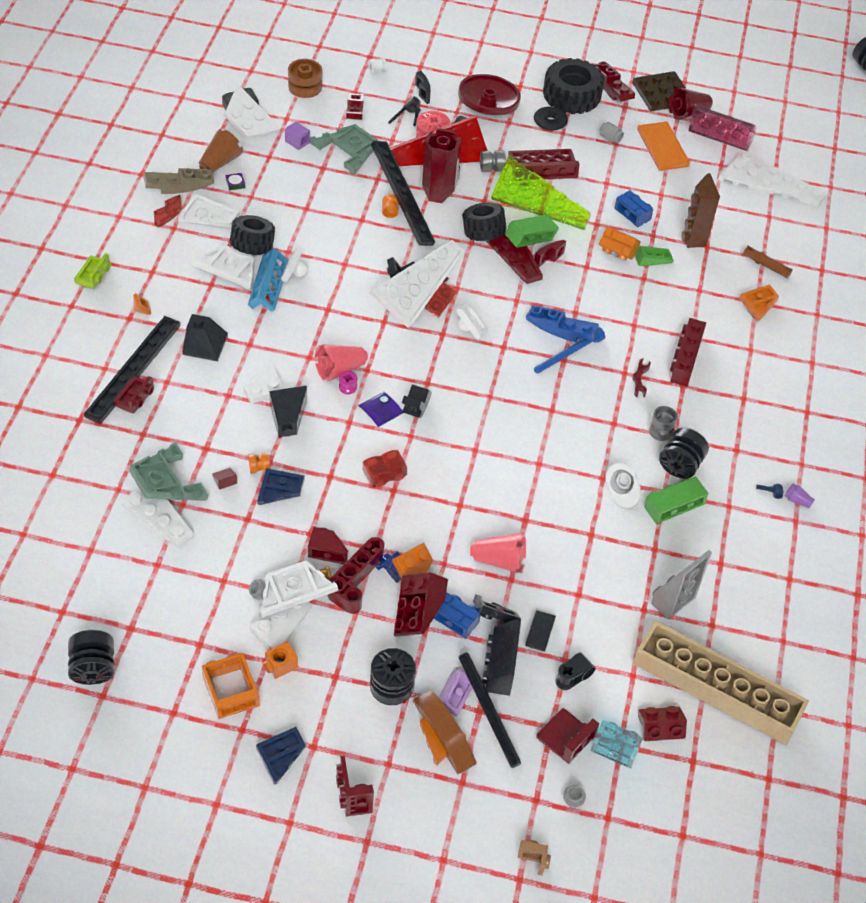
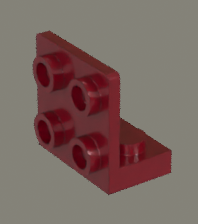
M562 708L537 733L536 738L566 763L570 764L594 739L600 723L593 718L588 724L582 723L565 708Z
M345 755L340 756V764H336V784L340 790V809H345L346 817L373 813V784H357L354 787H350Z

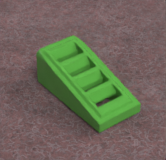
M639 246L635 254L638 266L668 264L674 261L670 250L665 248Z

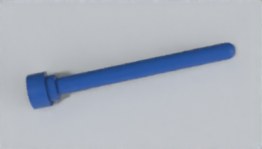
M599 327L593 341L583 339L536 366L534 372L538 374L592 342H601L606 337L605 332Z

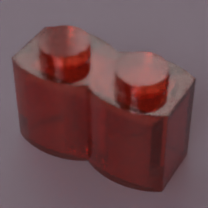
M399 450L388 451L381 456L370 457L363 461L362 470L371 487H382L389 481H400L407 475V465Z

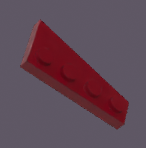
M505 233L496 239L486 241L526 284L543 280V274L528 246L517 248Z

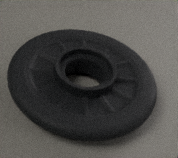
M548 106L542 107L535 112L534 121L543 129L559 130L567 125L568 117L563 110Z

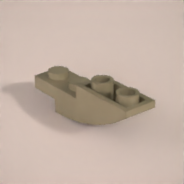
M179 168L178 173L144 172L143 176L145 187L161 189V194L190 192L214 183L211 169Z

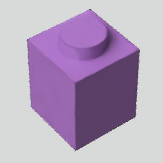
M295 121L285 128V142L300 150L310 143V130Z

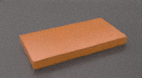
M668 121L638 125L637 130L659 171L689 167L690 161Z

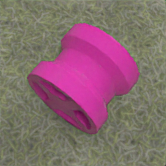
M345 371L340 374L339 390L343 394L350 395L356 392L357 375L352 371Z

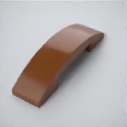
M430 690L413 699V703L423 719L426 718L447 751L446 757L457 775L476 765L477 762L464 734L440 698Z

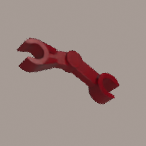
M644 358L639 360L638 369L632 377L635 383L634 395L636 398H638V391H641L644 397L647 393V388L642 385L641 376L650 369L651 362L649 361L648 365H643Z

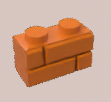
M607 226L599 245L603 247L602 251L608 254L615 252L618 254V258L626 261L627 258L631 260L634 258L641 241Z

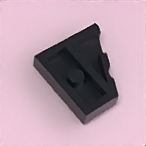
M475 594L473 603L482 617L492 620V618L499 619V622L502 624L515 619H521L517 612L495 602H492V604L485 602L481 599L482 596Z

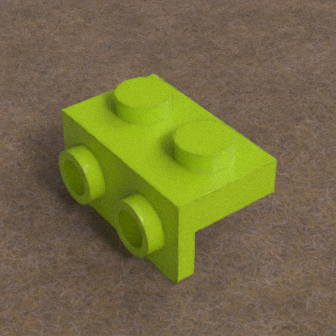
M105 253L102 258L90 255L75 276V284L95 289L98 283H101L105 273L111 268L109 254Z

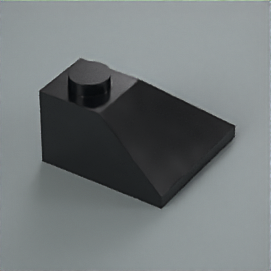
M192 314L186 327L182 355L218 362L228 333L210 317Z

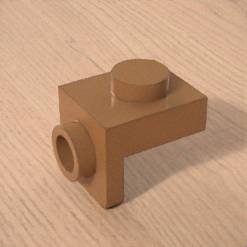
M521 840L517 858L539 862L538 875L542 876L544 868L549 869L551 855L547 854L548 845L539 844L535 840Z

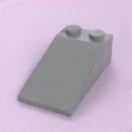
M706 551L676 576L672 575L664 586H658L653 591L651 604L668 620L696 598L712 551Z

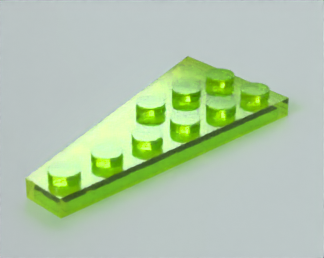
M509 155L491 195L492 200L540 216L548 215L552 220L585 230L591 216L589 211L568 199L564 193L557 191L554 186L536 173H532L525 165L518 163L514 160V157Z

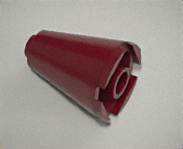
M681 87L673 89L674 92L669 96L668 100L669 112L673 113L675 116L673 118L678 120L707 111L713 104L712 97L709 94Z

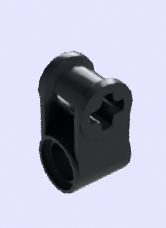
M579 652L559 666L558 676L555 680L556 685L561 690H570L580 682L591 677L596 667L582 652Z

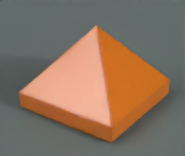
M136 293L133 294L134 311L150 315L151 310L148 300Z

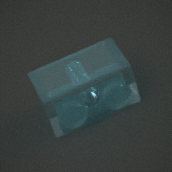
M602 720L590 751L631 768L643 737L634 731H628L619 727L614 722Z

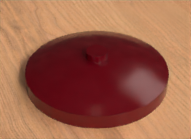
M490 74L468 76L460 82L458 96L464 105L476 112L487 115H506L512 113L519 107L521 93L513 83L502 77Z

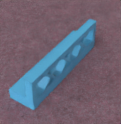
M272 248L262 256L248 302V306L252 309L262 304L271 312L275 310L283 283L281 277L289 261L275 248ZM277 259L282 262V266H279ZM274 270H276L278 278H275ZM269 283L273 284L275 289L274 291H272ZM266 295L269 296L271 303L265 299Z

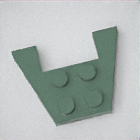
M356 124L337 129V132L332 134L326 132L321 137L316 138L313 136L310 138V144L319 150L333 143L352 157L344 162V168L353 174L357 173L373 152L371 143L378 141V139Z
M177 443L171 444L166 450H159L152 457L148 456L130 465L129 472L145 499L206 501L209 494L202 483L182 486L168 464L183 458V453Z

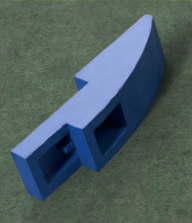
M533 305L526 315V320L541 330L573 342H577L579 338L593 341L599 330L598 323L568 318L564 311Z

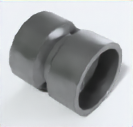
M495 150L494 153L491 151H481V172H491L492 169L495 172H504L506 169L505 151Z
M659 406L656 408L649 428L650 435L658 441L669 440L678 419L677 412L669 406Z

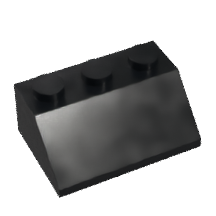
M515 619L495 626L493 635L489 634L487 647H491L490 653L486 652L484 665H488V671H483L482 682L486 684L485 688L489 693L510 696L515 674L521 619Z

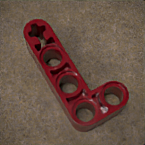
M370 538L329 579L331 583L335 582L340 590L328 594V599L350 614L358 613L362 609V592L357 586L384 558L385 543L381 538Z

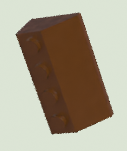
M707 173L695 186L694 194L691 195L692 202L691 206L688 207V217L685 219V229L681 235L682 241L685 242L687 248L707 246L720 199L711 173Z

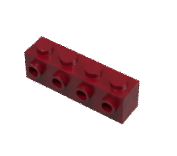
M689 318L688 324L683 325L681 334L684 337L680 336L677 346L680 349L676 348L673 358L676 359V362L672 361L669 372H673L670 382L688 387L707 322Z

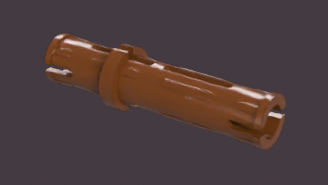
M749 245L743 252L744 256L756 261V264L764 265L787 279L793 271L792 268L765 255V252L757 251Z

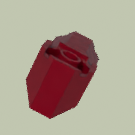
M440 128L433 134L431 131L425 140L422 186L428 200L431 202L442 204L455 191L459 179L461 138H457L456 133L452 130Z

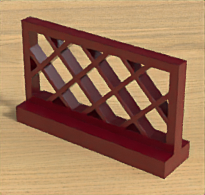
M572 149L508 151L514 181L578 178L580 163L575 160Z

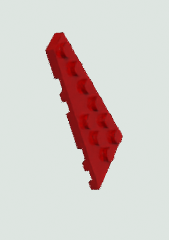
M476 115L442 128L454 131L456 137L461 138L459 163L480 162V152L488 151ZM428 133L390 147L399 166L424 164L425 140Z

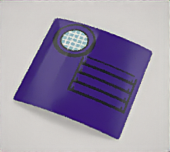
M385 392L358 405L373 420L377 427L403 414V410Z

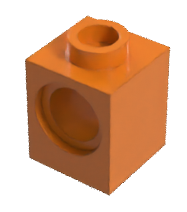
M287 641L266 651L263 664L266 671L272 673L274 678L277 679L298 668V656Z

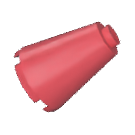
M323 344L316 348L315 357H318V363H315L321 379L331 381L338 378L345 371H352L365 365L368 354L363 347Z
M515 533L475 540L474 544L470 546V556H473L474 560L515 573H522L525 564H521V561H523V558L526 559V537H523L524 533Z

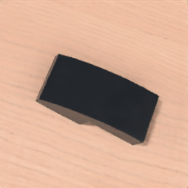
M422 71L416 72L415 85L419 88V97L426 104H429L431 94L430 83Z
M536 610L525 646L545 652L556 616Z

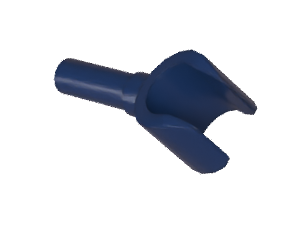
M757 484L756 489L773 492V497L776 499L783 498L784 491L781 484H774L773 486Z

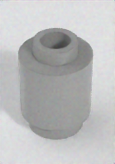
M610 122L603 123L599 130L600 135L612 143L618 144L624 136L622 129Z

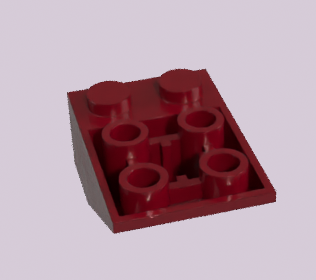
M431 572L402 576L393 636L421 635L426 632L446 599L447 578Z

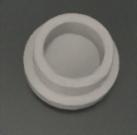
M254 580L250 584L249 593L254 599L260 600L263 598L266 586L265 580Z
M571 785L565 789L563 798L567 805L580 807L585 802L586 794L580 786Z

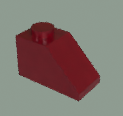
M324 527L313 528L308 544V557L344 565L348 561V550L336 533Z

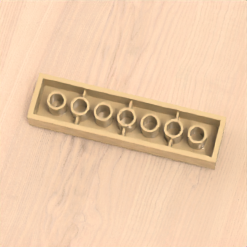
M654 621L639 646L633 664L785 745L788 744L809 703V700L657 621Z

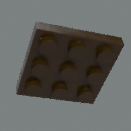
M675 71L636 77L632 81L650 112L669 109L668 100L669 96L674 92L673 89L679 87L686 89Z

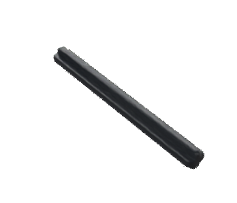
M465 652L459 656L460 663L510 767L515 768L521 764L520 758L469 653Z

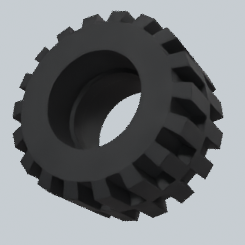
M497 203L475 204L465 209L462 213L464 232L466 237L471 240H493L506 232L505 210Z
M245 215L236 217L232 221L230 245L245 254L263 255L273 248L275 226L269 220L259 216Z

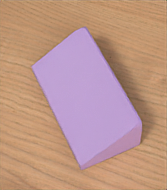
M460 669L452 672L439 696L452 715H459L472 690L467 675Z

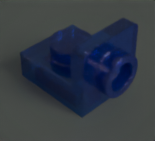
M398 551L392 554L387 552L379 559L381 563L376 566V569L380 570L384 567L397 583L402 579L392 559L401 554Z

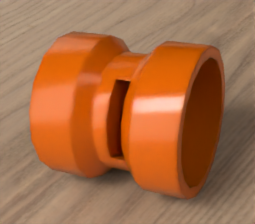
M385 195L382 199V214L387 218H394L399 214V203L395 195Z
M262 453L259 456L255 454L248 455L250 474L257 473L258 471L266 472V468L270 469L268 453Z

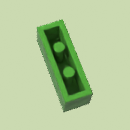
M541 215L511 221L505 235L518 248L552 241L559 227L548 215Z
M695 476L690 479H684L678 484L669 485L658 492H651L646 498L644 508L653 521L658 524L705 505L709 493Z

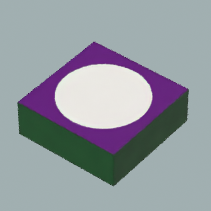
M242 173L225 175L229 191L245 188Z

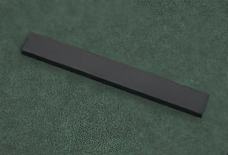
M373 141L371 146L418 245L433 246L435 240L387 141Z
M164 315L85 411V418L100 425L116 407L114 406V399L133 376L138 378L179 329L180 321Z

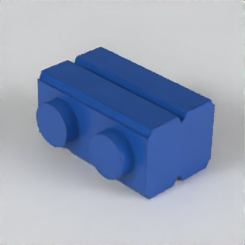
M631 190L618 196L614 207L615 210L636 227L649 222L652 219L654 210L650 204L643 201L639 195L634 194Z
M446 592V599L435 615L434 620L467 639L479 624L481 613L475 606L462 602L459 596Z

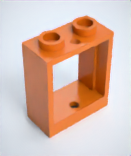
M243 652L231 654L221 660L209 661L201 666L202 676L218 719L260 706L259 693ZM240 670L248 691L219 700L211 679Z

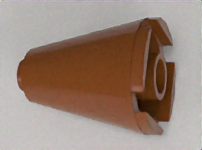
M220 128L199 160V168L211 169L214 172L239 157L243 153V147L238 145L239 140L228 130L221 131L222 128Z

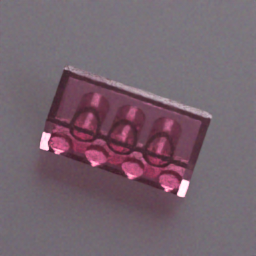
M695 105L688 131L748 152L754 140L757 127L754 124Z

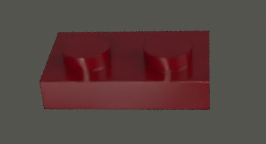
M133 376L114 399V406L134 414L138 408L142 407L145 399L153 393V377L148 376L146 380Z
M668 706L666 708L648 707L646 709H638V718L643 727L644 741L686 738L687 719L680 707Z

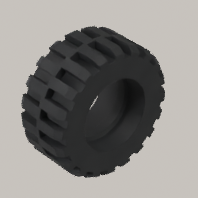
M579 58L560 59L559 62L556 61L550 65L545 73L544 98L551 107L559 108L565 113L583 114L584 112H590L601 101L604 76L600 69L596 68V65L593 63L590 64L589 61H582Z

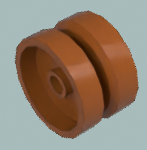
M298 59L289 64V91L300 98L317 96L322 90V66L312 59Z

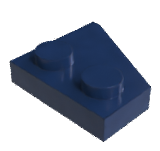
M266 468L257 504L263 505L299 497L302 492L305 475Z
M296 726L256 744V749L274 785L280 781L306 747Z

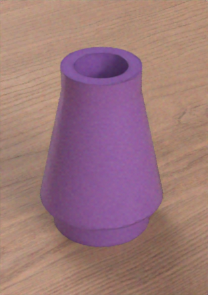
M794 483L791 484L784 495L788 498V501L805 506L808 509L815 500L800 485H795Z

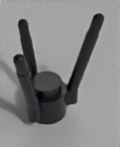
M415 96L411 97L388 123L391 124L407 110L409 113L415 112L413 126H416L417 118L421 111L419 108L421 105L420 100Z

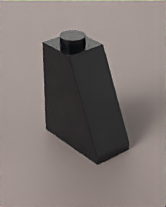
M307 386L269 391L270 407L278 438L297 435L307 403Z

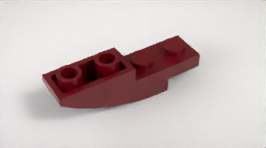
M605 61L594 64L604 76L603 89L613 101L620 100L622 102L635 99V92L620 80L621 74Z

